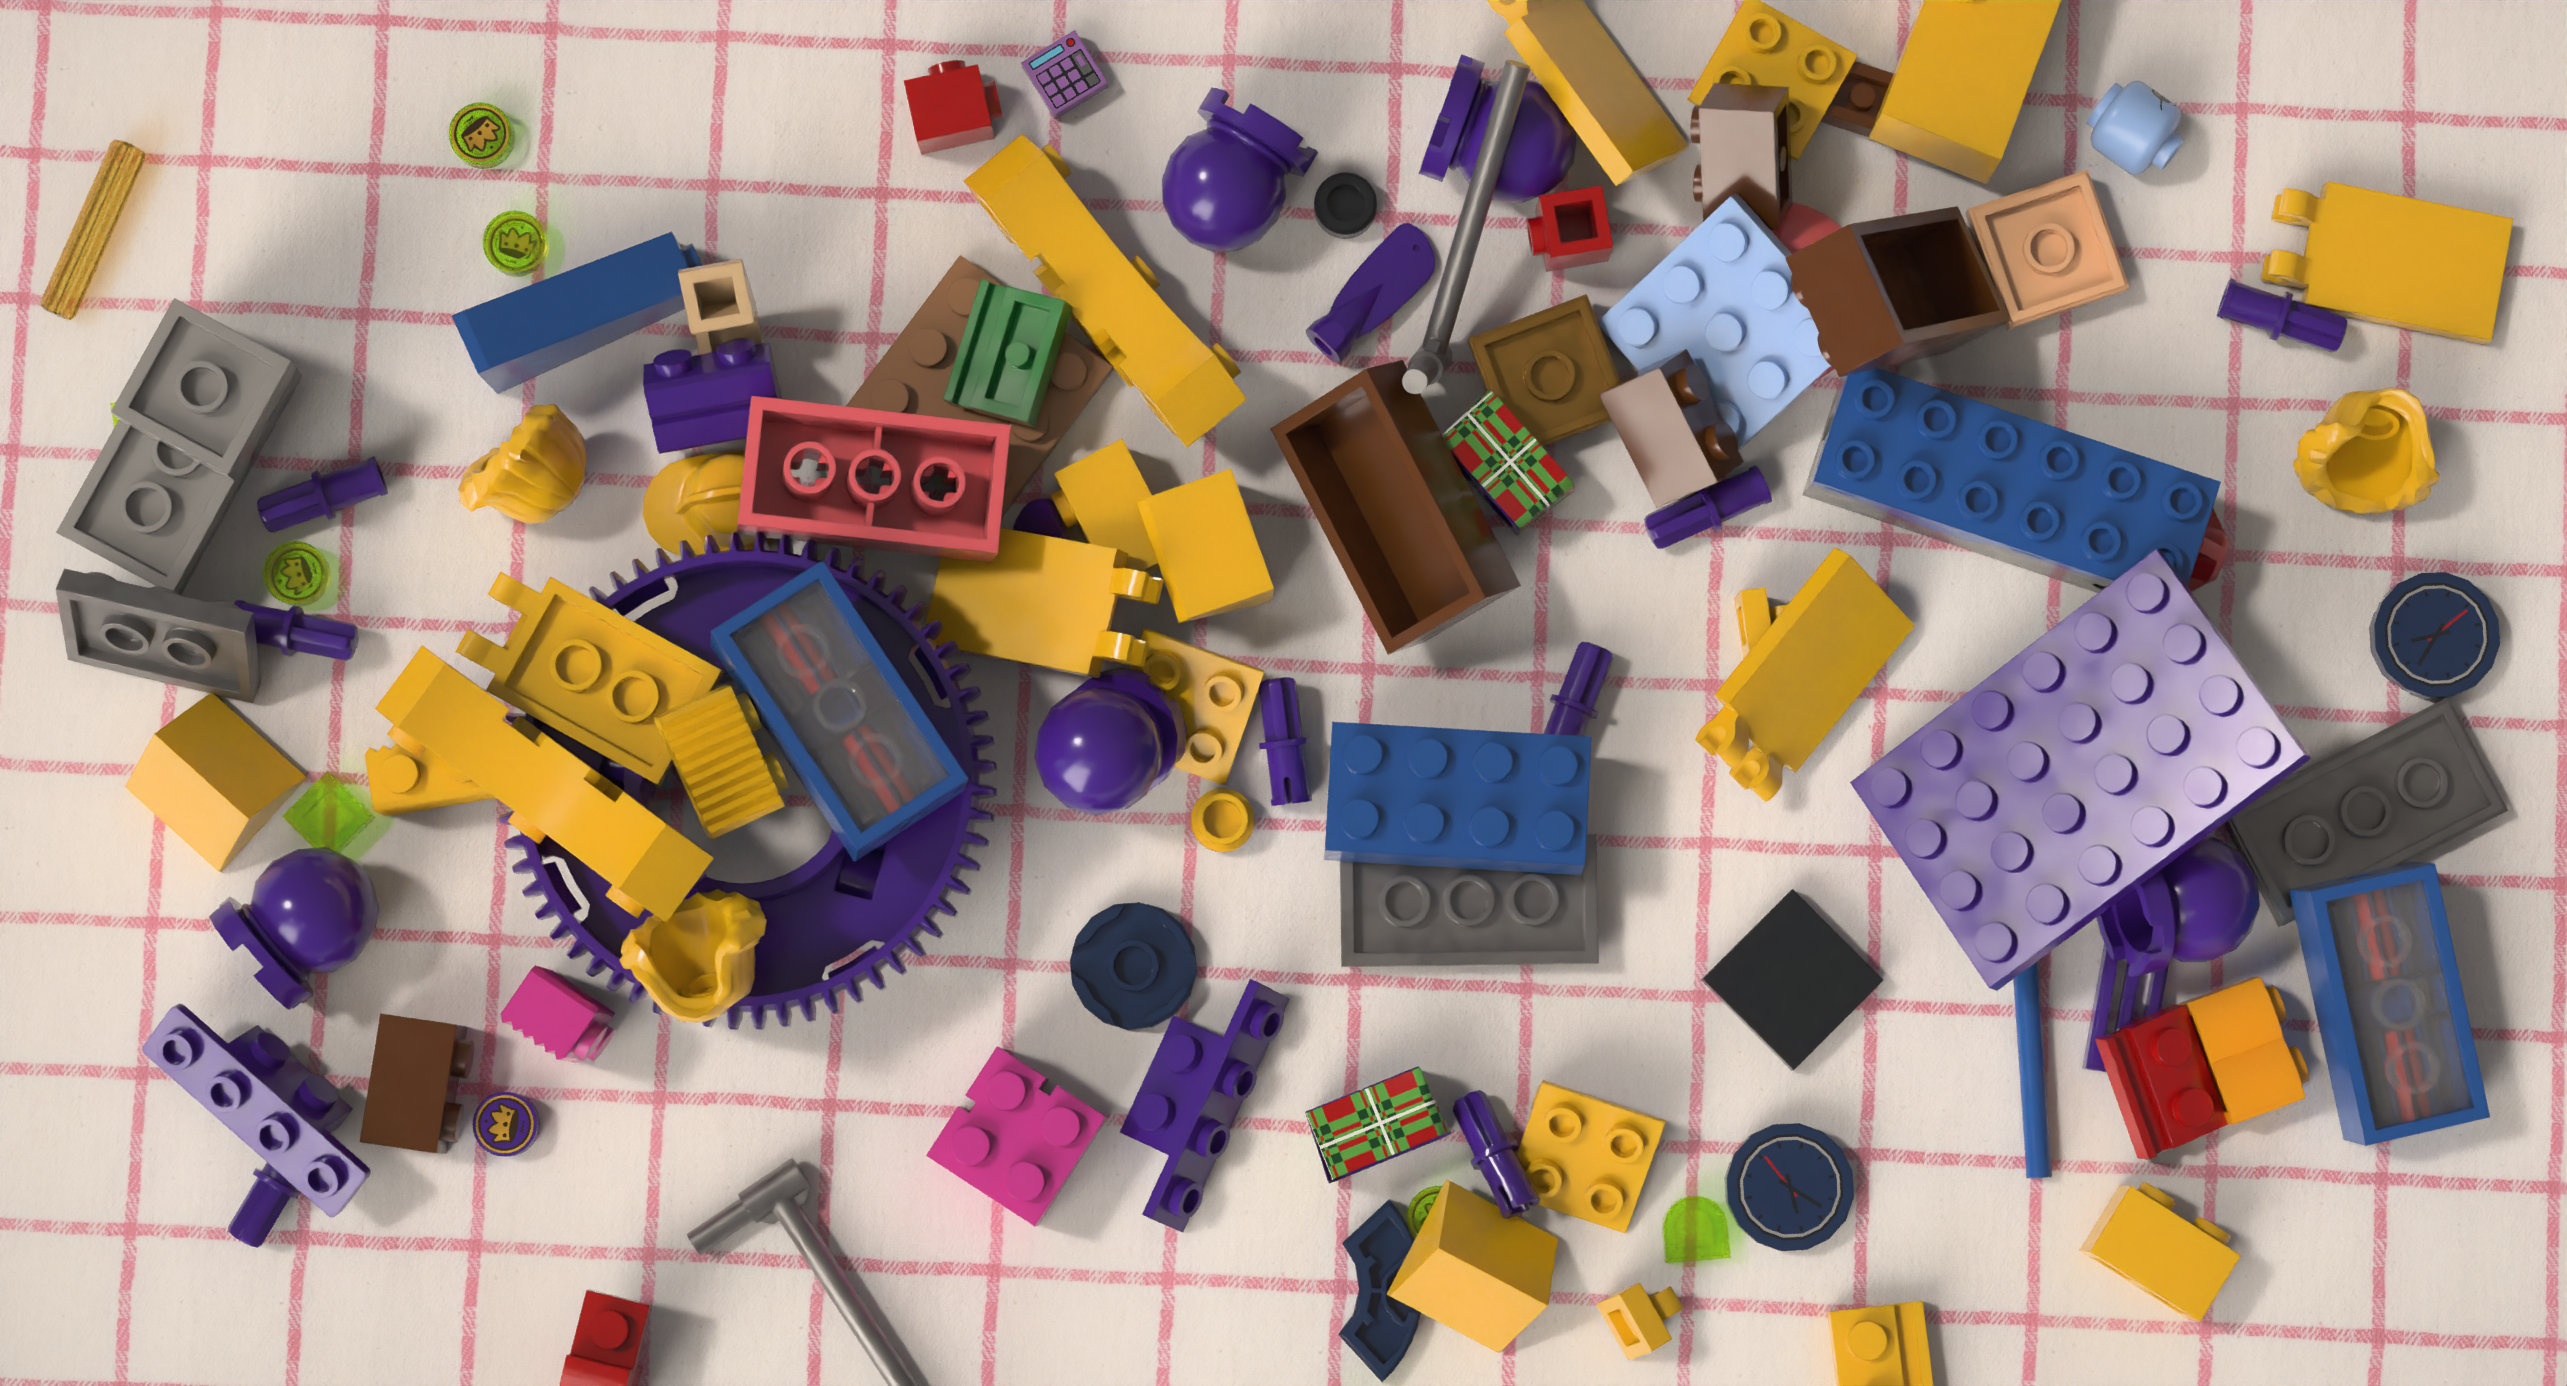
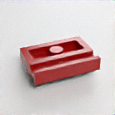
M2170 1005L2122 1026L2119 1031L2110 1035H2102L2095 1038L2137 1158L2150 1160L2157 1157V1154L2169 1148L2175 1149L2228 1125L2186 1005Z

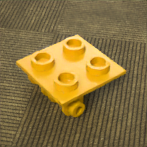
M1744 0L1687 100L1695 105H1701L1714 83L1789 87L1791 158L1798 161L1858 55L1760 0Z
M1144 628L1140 640L1149 642L1144 668L1131 666L1130 669L1145 672L1151 676L1147 681L1159 687L1169 701L1175 698L1180 705L1187 732L1185 753L1181 760L1176 763L1175 768L1226 785L1265 671Z
M1542 1080L1541 1086L1539 1085L1531 1107L1532 1112L1517 1152L1521 1165L1540 1198L1537 1205L1626 1234L1666 1120Z

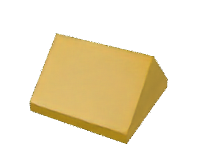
M1231 468L1146 497L1137 502L1179 623L1262 605L1273 599L1274 587Z
M210 693L154 733L125 787L218 872H222L308 777L217 695Z
M1446 1179L1387 1295L1499 1353L1548 1307L1558 1238L1517 1216L1507 1219L1503 1218L1498 1206Z

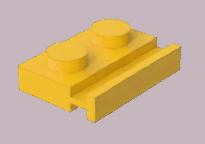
M1923 1301L1827 1311L1836 1386H1933Z

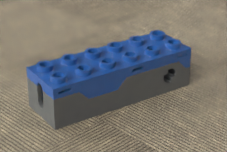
M1879 368L1840 378L1802 494L1803 496L2096 593L2102 591L2155 549L2164 553L2187 587L2193 592L2217 579L2229 546V538L2213 509L2221 484L2220 481Z

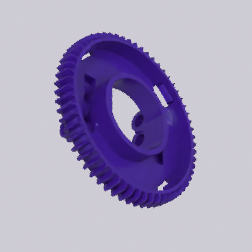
M732 532L729 539V550L720 551L715 538L712 535H706L704 542L705 554L696 555L687 540H682L680 542L681 560L672 562L662 548H657L655 554L659 568L649 571L638 558L633 559L632 566L636 579L628 583L622 576L613 571L609 576L616 590L614 593L607 596L594 586L590 587L588 591L594 601L611 610L615 608L620 615L625 616L646 601L669 591L665 579L673 577L678 585L674 599L651 609L633 622L721 669L724 674L718 683L719 685L734 680L710 646L711 630L819 563L820 560H817V543L814 540H807L801 555L793 554L792 539L785 534L780 539L777 551L769 550L767 537L761 532L756 533L753 549H745L739 533ZM832 547L824 561L825 565L968 777V782L964 792L856 862L853 861L832 829L829 841L814 857L799 868L783 876L754 883H731L706 876L692 887L683 900L689 899L697 892L709 893L716 889L725 893L737 892L759 902L765 919H767L765 933L759 939V943L755 945V979L751 991L726 1011L728 1027L732 1030L739 1029L743 1019V1012H751V1018L757 1030H764L768 1011H776L780 1025L782 1027H789L792 1018L791 1008L800 1006L806 1020L812 1022L816 1021L815 1002L824 1000L829 1010L836 1014L840 1012L838 994L843 991H847L857 1003L864 1001L860 983L866 979H869L880 990L887 988L884 976L880 970L889 965L892 969L904 975L907 973V969L900 955L908 949L910 952L923 958L926 952L917 938L924 931L941 939L944 934L933 919L938 912L947 916L957 917L959 912L947 901L951 891L957 894L970 895L972 890L958 877L962 869L980 872L982 868L976 860L967 856L970 846L975 848L989 847L990 843L987 838L974 832L976 823L994 822L995 815L991 812L978 808L979 799L997 796L996 788L987 784H980V775L996 771L997 763L991 760L979 759L978 751L985 750L994 745L995 741L991 735H975L974 727L980 726L990 718L985 710L969 712L967 704L982 695L980 688L977 686L965 687L963 689L959 686L958 682L963 680L972 671L969 664L961 663L950 668L947 660L952 658L959 649L955 641H949L939 647L935 645L933 641L938 638L944 626L939 620L927 624L924 628L918 624L927 609L922 601L915 603L907 611L901 607L908 592L905 586L902 584L898 585L886 595L882 592L887 578V574L884 571L878 570L867 582L861 579L865 566L864 560L856 557L849 565L847 571L840 568L841 551L836 547ZM917 644L919 647L914 655L929 675L940 699L948 698L951 707L944 708L934 704L924 681L909 661L910 651ZM871 675L851 686L869 713L888 702ZM527 713L506 714L505 719L512 724L518 715L526 719L650 811L648 802L650 799H653L656 790L653 782ZM514 811L500 815V823L511 825L508 819ZM521 831L519 835L504 841L505 848L509 850H525L527 858L520 860L512 866L513 872L516 874L533 873L536 880L522 889L523 895L531 898L544 894L547 902L535 911L537 919L544 920L557 915L561 920L550 932V937L558 941L572 934L577 940L569 948L567 956L575 960L589 951L594 957L590 961L586 973L591 977H595L607 967L610 968L613 972L608 980L607 989L616 992L625 985L627 980L634 983L630 992L629 1002L638 1005L647 996L648 992L643 984L634 977L631 969L623 968L619 959L623 956L621 953L622 943L627 938L630 930L637 929L645 922L647 917H651L653 914L645 908L641 915L636 918L609 899L605 894L612 884L548 835L544 837L540 844ZM554 856L564 859L576 885L590 904L588 915L583 921L577 919L574 915L582 908L567 887L556 862L544 864L543 860ZM871 940L885 943L879 949L873 946L854 960L828 972L829 979L823 980L822 976L826 966L850 955ZM654 1001L653 1012L662 1015L664 1013L663 1010ZM717 1017L705 1022L702 1021L703 1026L712 1028Z

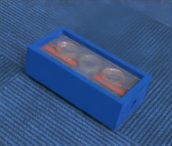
M823 560L711 630L710 646L740 691L747 693L760 721L854 862L964 792L968 777Z
M2409 862L2289 889L2343 1140L2368 1146L2490 1118L2436 865L2434 863Z

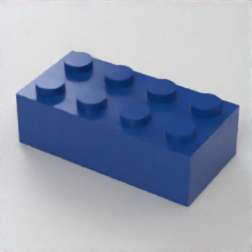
M1332 722L1324 860L1581 875L1586 860L1592 737Z

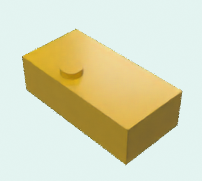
M1922 0L1869 139L1987 184L2003 157L2061 0Z

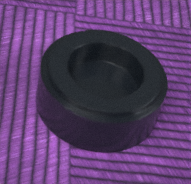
M1348 172L1334 174L1324 180L1317 189L1314 198L1315 218L1319 226L1333 237L1341 239L1357 237L1370 228L1376 216L1377 197L1375 191L1366 179L1357 174Z

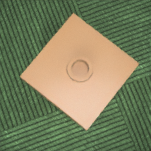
M2088 169L1969 208L1965 212L1979 254L2010 319L2009 322L2004 324L2006 331L2124 293L2129 289Z

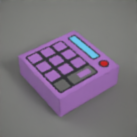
M1075 30L1021 62L1023 70L1055 120L1108 88V82Z

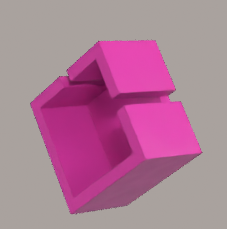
M997 1046L965 1095L975 1101V1105L970 1112L963 1107L958 1106L926 1156L1036 1227L1048 1212L1108 1117L1058 1085L1049 1096L1042 1091L1049 1081L1048 1078Z

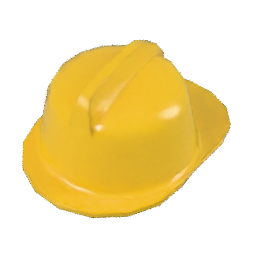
M730 450L684 458L667 465L652 478L644 495L643 518L649 535L664 550L680 556V542L687 540L696 555L705 554L704 542L706 535H712L715 538L720 551L729 550L730 534L737 530L745 450ZM740 535L745 549H753L755 536ZM767 538L768 543H771L775 538Z

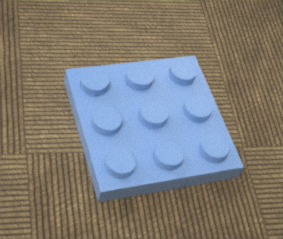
M1738 193L1730 196L1597 321L1599 327L1638 370L1687 349L1694 364L1704 372L1709 383V394L1723 421L1733 429L1738 441V451L1831 367L1820 352L1817 341L1819 332L1808 308L1798 301L1792 290V272L1785 259L1792 255L1791 252Z

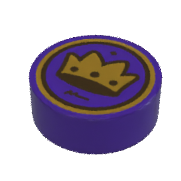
M512 1092L495 1093L484 1099L477 1107L472 1123L473 1133L479 1145L487 1152L503 1157L516 1156L527 1151L536 1141L540 1130L539 1114L533 1103L520 1094Z

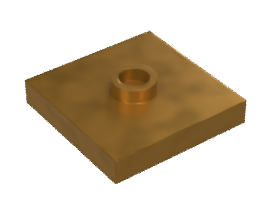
M1587 294L1468 338L1467 342L1486 392L1491 390L1542 447L1612 422L1599 394L1617 383L1619 377Z

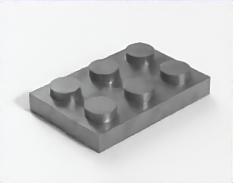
M64 568L56 587V595L68 660L245 702H254L261 684L253 612L242 610L238 606L225 601L211 603L181 596L165 587L154 586L147 588L117 581L113 577L101 572L82 573Z

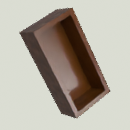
M1958 206L1848 224L1785 258L1792 272V290L1798 301L1808 308L1819 332L1817 341L1820 352L1827 363L1835 368L1839 377L1945 354L2010 321Z
M1403 360L1361 371L1270 428L1388 655L1426 642L1521 586L1421 394H1411L1404 389L1402 378L1408 369Z

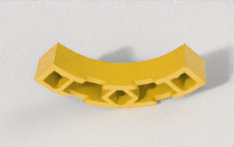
M1021 134L963 180V182L1007 240L1012 244L1016 243L1030 261L1036 257L1041 261L1042 265L1033 271L1036 277L1054 298L1065 300L1073 307L1070 314L1072 321L1104 359L1113 366V369L1130 388L1135 385L1155 416L1188 448L1247 400L1233 380L1241 373L1240 369L1218 343L1209 349L1154 291L1160 286V282L1138 255L1128 261L1064 180L1072 172L1057 151L1049 143L1040 149L1025 135Z
M423 645L375 708V710L394 724L387 733L390 738L417 757H420L426 748L510 807L514 810V813L508 819L511 825L538 844L548 835L610 882L612 886L605 895L636 918L646 908L667 923L714 859L671 825L650 812L644 805L520 715H518L512 725L507 723L503 718L510 710L508 707Z

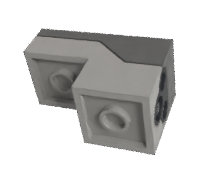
M174 298L112 408L111 413L119 420L56 533L155 586L165 587L182 595L299 384L302 374L291 360Z

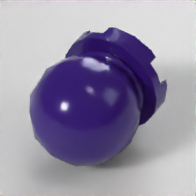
M1461 54L1418 174L1443 182L1448 166L1451 170H1456L1458 167L1468 184H1470L1500 82L1499 80L1488 84L1486 78H1480L1485 62ZM1527 79L1492 200L1522 204L1545 195L1563 181L1574 163L1576 131L1542 84L1537 81Z
M1211 87L1197 111L1207 122V129L1187 136L1170 155L1162 177V199L1173 227L1191 244L1212 252L1239 251L1260 241L1277 222L1286 199L1284 175L1291 173L1304 177L1318 151L1308 146L1307 148L1298 147L1303 140L1301 135L1251 103L1244 114L1225 105L1230 95L1222 89Z
M1126 668L1102 671L1099 678L1091 677L1052 706L1038 731L1034 759L1044 787L1067 808L1095 816L1128 809L1146 796L1150 790L1168 778L1176 763L1184 755L1187 728L1180 705L1175 698L1169 701L1159 687L1147 681L1151 676L1145 672Z
M2205 837L2097 917L2100 934L2113 961L2126 959L2130 964L2128 975L2131 977L2164 970L2172 957L2180 962H2207L2236 950L2251 933L2260 907L2258 879L2242 853L2215 837Z
M329 847L306 848L288 853L273 860L255 881L250 905L247 903L241 905L237 900L229 896L219 905L217 910L209 915V918L232 951L241 944L250 951L263 966L253 976L278 1002L290 1010L300 1003H305L313 996V989L308 983L309 974L332 973L358 958L375 933L379 904L374 884L361 865L350 857Z

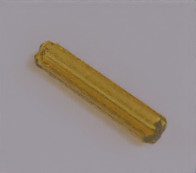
M116 139L110 143L41 298V307L47 312L63 319L72 320L76 317L145 161V153L135 145Z

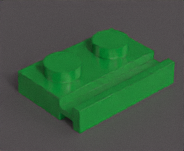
M981 279L943 400L951 406L964 407L977 413L1035 428L1073 307L1065 300L1010 286L1004 287Z

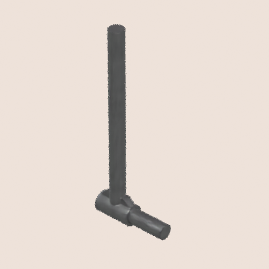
M1505 61L1422 345L1411 357L1408 363V370L1402 378L1404 389L1411 394H1420L1428 385L1436 383L1452 361V350L1449 346L1450 338L1531 68L1518 61Z
M793 1158L738 1194L740 1199L687 1234L696 1251L702 1255L753 1220L756 1223L764 1222L769 1224H775L780 1221L887 1385L919 1386L801 1206L807 1202L811 1184Z

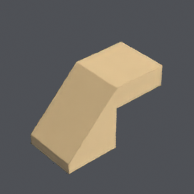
M742 259L678 270L690 332L696 335L700 354L717 352V347L720 344L736 338L752 339L755 345L764 343L756 301Z

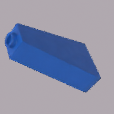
M669 232L452 315V318L478 375L497 394H500L684 310L685 304L678 270L703 266L692 243L681 248L674 234Z

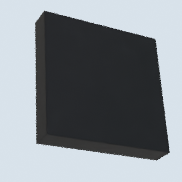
M1792 889L1701 981L1791 1071H1794L1878 987L1883 979Z

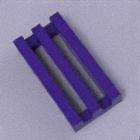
M2105 943L2082 1069L2106 1072L2095 1038L2105 1035L2118 964V961H2113L2110 957ZM2128 962L2125 969L2115 1032L2132 1021L2139 976L2131 977L2128 975L2130 967ZM2169 964L2166 969L2151 973L2143 1017L2162 1008Z

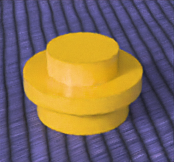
M1227 788L1213 789L1203 794L1195 803L1191 812V828L1196 839L1205 848L1215 852L1234 851L1244 845L1250 838L1254 828V812L1248 800L1239 792Z

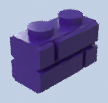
M736 338L720 344L717 347V352L692 356L688 350L675 349L657 355L653 360L654 363L644 364V394L659 454L745 439L747 437L751 396L782 399L769 342L755 345L752 339Z

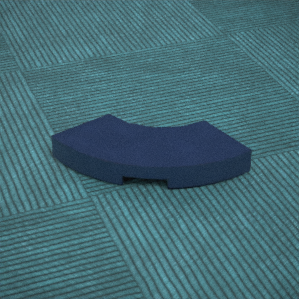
M1390 1199L1342 1242L1355 1264L1359 1290L1353 1314L1338 1335L1382 1383L1395 1370L1406 1354L1417 1330L1421 1312L1387 1295L1414 1242L1409 1226Z

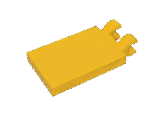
M1487 0L1491 8L1502 15L1509 23L1510 27L1504 34L1526 64L1531 67V71L1616 186L1673 161L1690 147L1583 0Z
M2330 181L2322 186L2320 198L2311 193L2290 188H2284L2282 195L2277 194L2275 196L2272 221L2309 227L2304 257L2293 252L2273 249L2271 256H2264L2260 281L2303 289L2301 303L2339 316L2482 345L2492 341L2513 218Z
M1000 528L998 554L993 562L941 557L925 626L936 620H939L944 626L938 638L933 641L937 647L949 641H955L959 647L957 651L1099 678L1103 660L1144 668L1149 642L1137 640L1132 635L1110 631L1118 597L1158 605L1164 580L1151 577L1147 572L1125 568L1128 553L1116 548Z
M1834 547L1714 694L1724 706L1712 720L1699 730L1695 741L1711 756L1717 754L1730 766L1729 775L1742 788L1748 790L1750 787L1763 801H1769L1781 788L1783 766L1795 773L1799 770L1913 630L1915 625L1851 555ZM1749 741H1750V742L1753 744V746H1752V748L1748 751V749H1749Z
M500 571L488 595L505 606L521 613L519 620L503 647L467 629L455 652L495 673L486 689L490 694L661 787L673 765V760L653 717L715 690L724 672L551 576L542 592L539 593Z

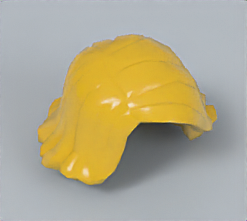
M2387 387L2374 391H2354L2343 394L2329 408L2323 420L2316 425L2315 429L2307 430L2298 441V457L2293 461L2295 473L2300 478L2299 482L2309 495L2316 497L2329 508L2360 515L2370 513L2374 516L2385 514L2389 510L2394 509L2401 511L2418 502L2425 501L2431 494V486L2437 484L2440 478L2439 472L2435 470V455L2426 414L2419 398L2404 388Z
M556 404L531 406L529 412L525 413L522 423L513 428L510 441L501 442L500 448H492L488 454L480 457L467 468L458 488L459 502L471 512L478 508L491 506L507 516L527 524H537L550 520L559 512L569 507L580 494L586 477L587 466L584 437L577 426L566 417Z
M719 889L709 893L697 892L689 899H685L680 903L667 923L653 915L647 917L645 922L637 929H631L627 938L622 943L621 953L623 956L619 960L624 969H631L634 977L643 984L663 1012L683 1022H705L724 1014L733 1004L750 993L755 979V945L759 943V939L765 933L767 919H765L759 902L737 892L725 893Z

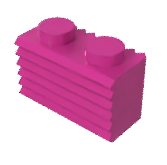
M536 965L527 974L501 1012L502 1023L512 1025L514 1031L523 1032L524 1038L534 1039L535 1045L544 1046L545 1052L555 1054L556 1060L575 1063L588 1058L594 1062L607 1047L615 1033V1029L608 1025L615 1012L553 970Z

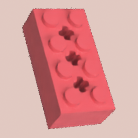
M751 396L736 532L739 535L756 536L757 532H761L767 538L781 539L782 535L785 534L794 541L807 542L810 539L821 544L993 562L998 554L1011 425ZM803 459H811L818 462L816 471L826 472V478L816 479L812 487L799 484L800 477H793L791 470L800 469ZM868 466L882 469L880 478H889L890 485L881 486L878 494L864 491L865 484H858L856 481V477H863ZM934 473L945 476L944 485H953L954 493H946L942 501L928 498L929 492H923L920 485L927 484Z

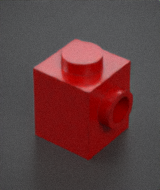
M963 60L946 61L929 67V75L904 80L916 140L921 155L995 139L991 120L1003 118L995 80L982 82L978 64L966 67Z
M1602 185L1539 196L1535 209L1536 217L1527 218L1526 224L1532 256L1543 255L1546 272L1608 262L1613 250V242Z

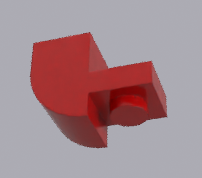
M591 1289L586 1290L571 1352L565 1358L560 1386H638L643 1366L638 1365L653 1305Z

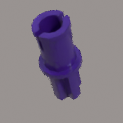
M2229 279L2217 311V317H2225L2270 332L2269 339L2275 341L2280 335L2331 353L2337 352L2341 346L2347 329V320L2344 317L2293 301V294L2285 292L2284 296L2281 297L2236 282L2237 280Z
M375 456L367 458V461L322 476L318 470L311 473V480L260 497L257 501V507L264 527L268 532L276 533L326 515L328 520L335 519V511L379 495L384 496L388 494V489L381 468Z
M1754 465L1745 472L1708 488L1698 490L1688 497L1648 514L1644 518L1646 531L1657 549H1664L1709 528H1712L1714 532L1722 530V522L1762 504H1768L1772 502V497L1760 469Z
M236 600L234 602V605L242 610L253 612L257 644L281 648L283 655L291 657L298 651L347 661L351 660L355 654L359 637L358 627L352 623L304 614L303 608L294 605L289 611L246 603L243 600Z
M1581 642L1578 645L1559 695H1551L1550 702L1555 705L1543 734L1583 736L1589 719H1596L1599 713L1594 710V706L1613 660V654L1610 651L1589 642Z
M1290 677L1266 679L1259 686L1265 742L1259 743V748L1266 749L1272 794L1271 806L1291 803L1288 778L1290 779L1293 804L1312 801L1304 744H1309L1310 739L1309 737L1303 738L1296 681Z
M1478 1090L1457 1099L1453 1106V1113L1475 1156L1470 1161L1474 1170H1481L1494 1195L1502 1217L1507 1219L1528 1211L1530 1208L1527 1203L1530 1206L1537 1205L1540 1198L1535 1192L1516 1154L1519 1145L1514 1139L1508 1140L1486 1093Z
M267 1162L262 1170L255 1168L253 1175L258 1178L228 1226V1232L233 1237L256 1248L263 1244L290 1197L297 1199L300 1195L296 1187Z

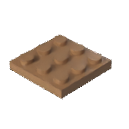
M960 255L846 407L1011 425L1002 519L1113 372V366L1065 332L1035 428L977 413L964 407L958 408L949 405L943 400L980 280H987L992 284L1002 286ZM935 473L937 476H939L945 481L944 475Z

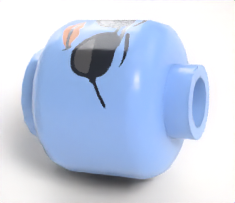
M2133 81L2124 88L2115 83L2098 103L2087 121V125L2093 128L2090 138L2093 148L2131 175H2139L2145 172L2152 164L2163 170L2185 140L2176 133L2182 119L2181 110L2142 81Z

